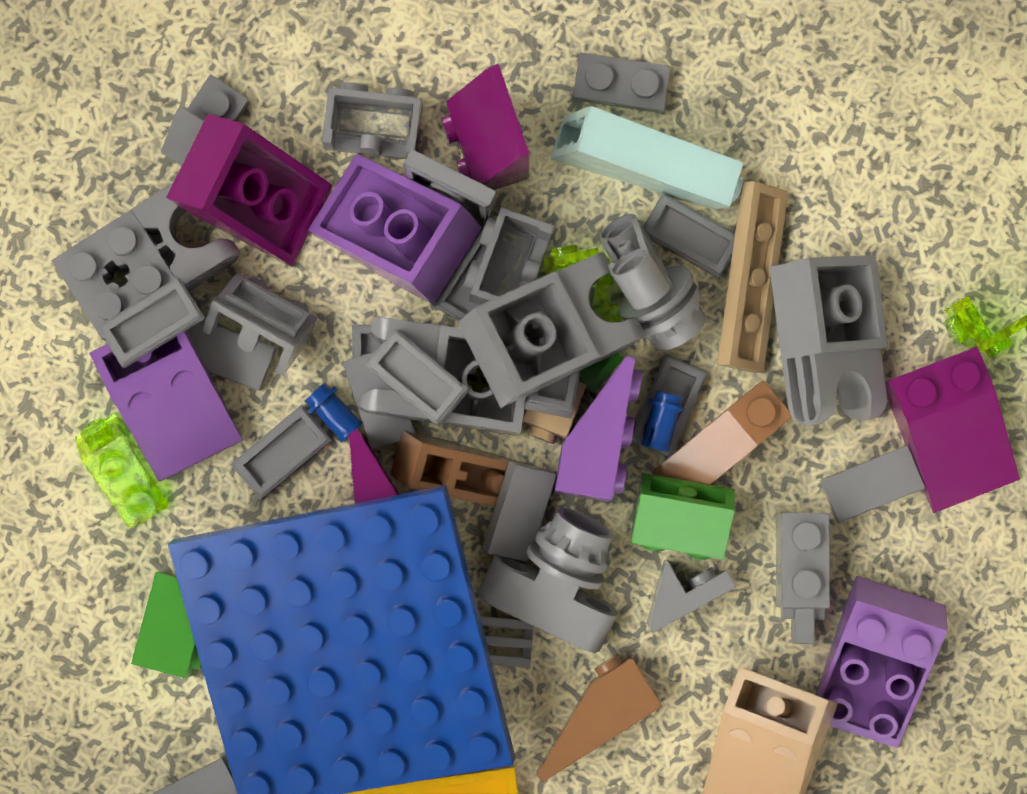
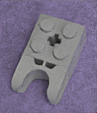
M173 183L51 260L103 340L105 339L97 326L178 276L190 292L237 261L240 255V250L231 240L223 238L214 240L199 248H186L179 244L176 237V227L179 219L187 211L166 198ZM119 268L124 271L130 270V273L125 275L128 282L122 287L115 282H111L112 278H114V272Z
M598 253L560 271H554L473 308L458 322L500 408L619 353L645 337L646 334L636 318L611 323L596 316L591 309L589 303L591 287L601 277L610 273L608 266L610 263L604 253ZM526 336L530 339L531 343L527 341Z
M876 255L813 257L769 267L787 403L793 420L803 426L824 423L835 414L837 407L836 393L840 408L845 415L856 420L877 418L885 410L887 404L881 349L888 348Z
M385 317L371 320L370 334L376 342L383 344L396 328L470 389L441 425L513 436L521 433L526 397L500 408L489 386L484 387L480 393L472 390L473 385H468L467 377H472L476 370H481L460 328ZM369 389L359 397L358 408L366 413L434 423L394 389Z

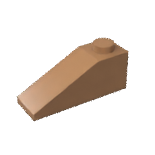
M762 380L653 470L652 474L711 484L792 418L790 412L767 383Z
M402 430L390 475L410 489L420 491L447 485L449 496L452 498L495 507L509 460L522 464L526 463L445 439Z
M616 654L594 668L598 676L588 684L537 769V776L542 783L662 707L632 657L629 656L622 661L620 656Z

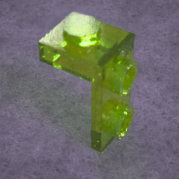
M577 245L554 248L550 250L551 257L543 258L544 275L560 271L599 253V249L578 251ZM608 273L594 284L599 315L602 320L607 322H622L618 311V303L611 305L609 303L606 287L614 285L611 273Z
M968 296L944 310L948 316L944 324L952 339L957 344L964 342L967 349L978 346L980 353L985 351L989 359L1013 345L1009 336L1022 328H1025L1027 331V314L992 334Z
M115 413L106 419L99 418L93 420L75 437L80 460L128 528H134L168 507L165 496L130 447L125 428Z

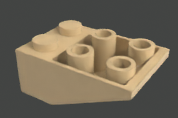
M739 667L722 713L702 794H805L838 703L752 670Z

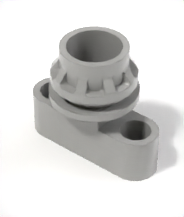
M635 214L623 215L609 223L602 230L600 239L602 246L613 261L608 264L610 273L625 295L618 310L622 319L625 321L630 318H636L646 334L644 338H647L654 349L658 351L670 350L689 341L702 329L706 322V315L700 307L701 293L695 282H693V275L685 266L665 267L659 257L657 248Z
M559 508L553 521L538 530L535 536L536 542L530 543L526 552L530 560L540 567V570L519 560L494 555L477 591V595L487 604L589 652H599L618 612L610 604L580 590L579 587L599 589L604 581L603 573L607 571L610 565L608 547L614 534L605 525L588 515L567 508Z

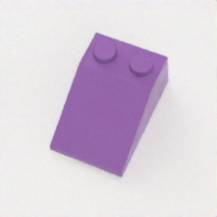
M356 154L308 231L401 289L434 305L478 236L482 226L462 204Z

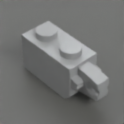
M829 513L776 514V607L781 608V619H791L792 644H814V619L824 620L825 608H830Z

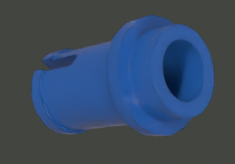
M323 383L305 400L310 407L308 412L310 414L315 412L342 443L349 436V433L356 430L363 423L335 394L338 389L335 386L331 389L326 383Z
M656 391L654 399L649 398L648 403L652 404V408L640 445L670 452V444L679 411L684 412L685 408L681 407L682 397Z

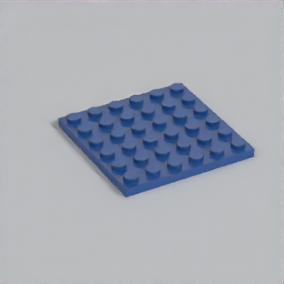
M447 485L177 538L168 544L237 794H345L513 765L516 756Z

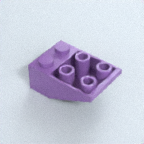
M189 330L179 334L126 368L120 365L108 344L89 353L109 395L159 482L243 441Z
M626 356L564 441L561 447L554 494L609 503L613 500L614 493H623L627 464L619 463L621 447L628 448L631 444L635 421L634 417L626 416L628 401L635 402L638 399L642 379V371L634 370V357Z
M856 576L844 605L815 694L838 703L830 726L898 748L948 632L946 605Z

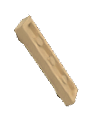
M756 181L743 182L717 365L751 373H764L774 301L769 267L779 264L788 191Z

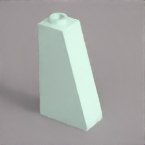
M593 106L563 117L550 158L554 161L655 192L665 193L668 196L714 210L730 207L731 202H735L743 185V177L740 176L743 162Z

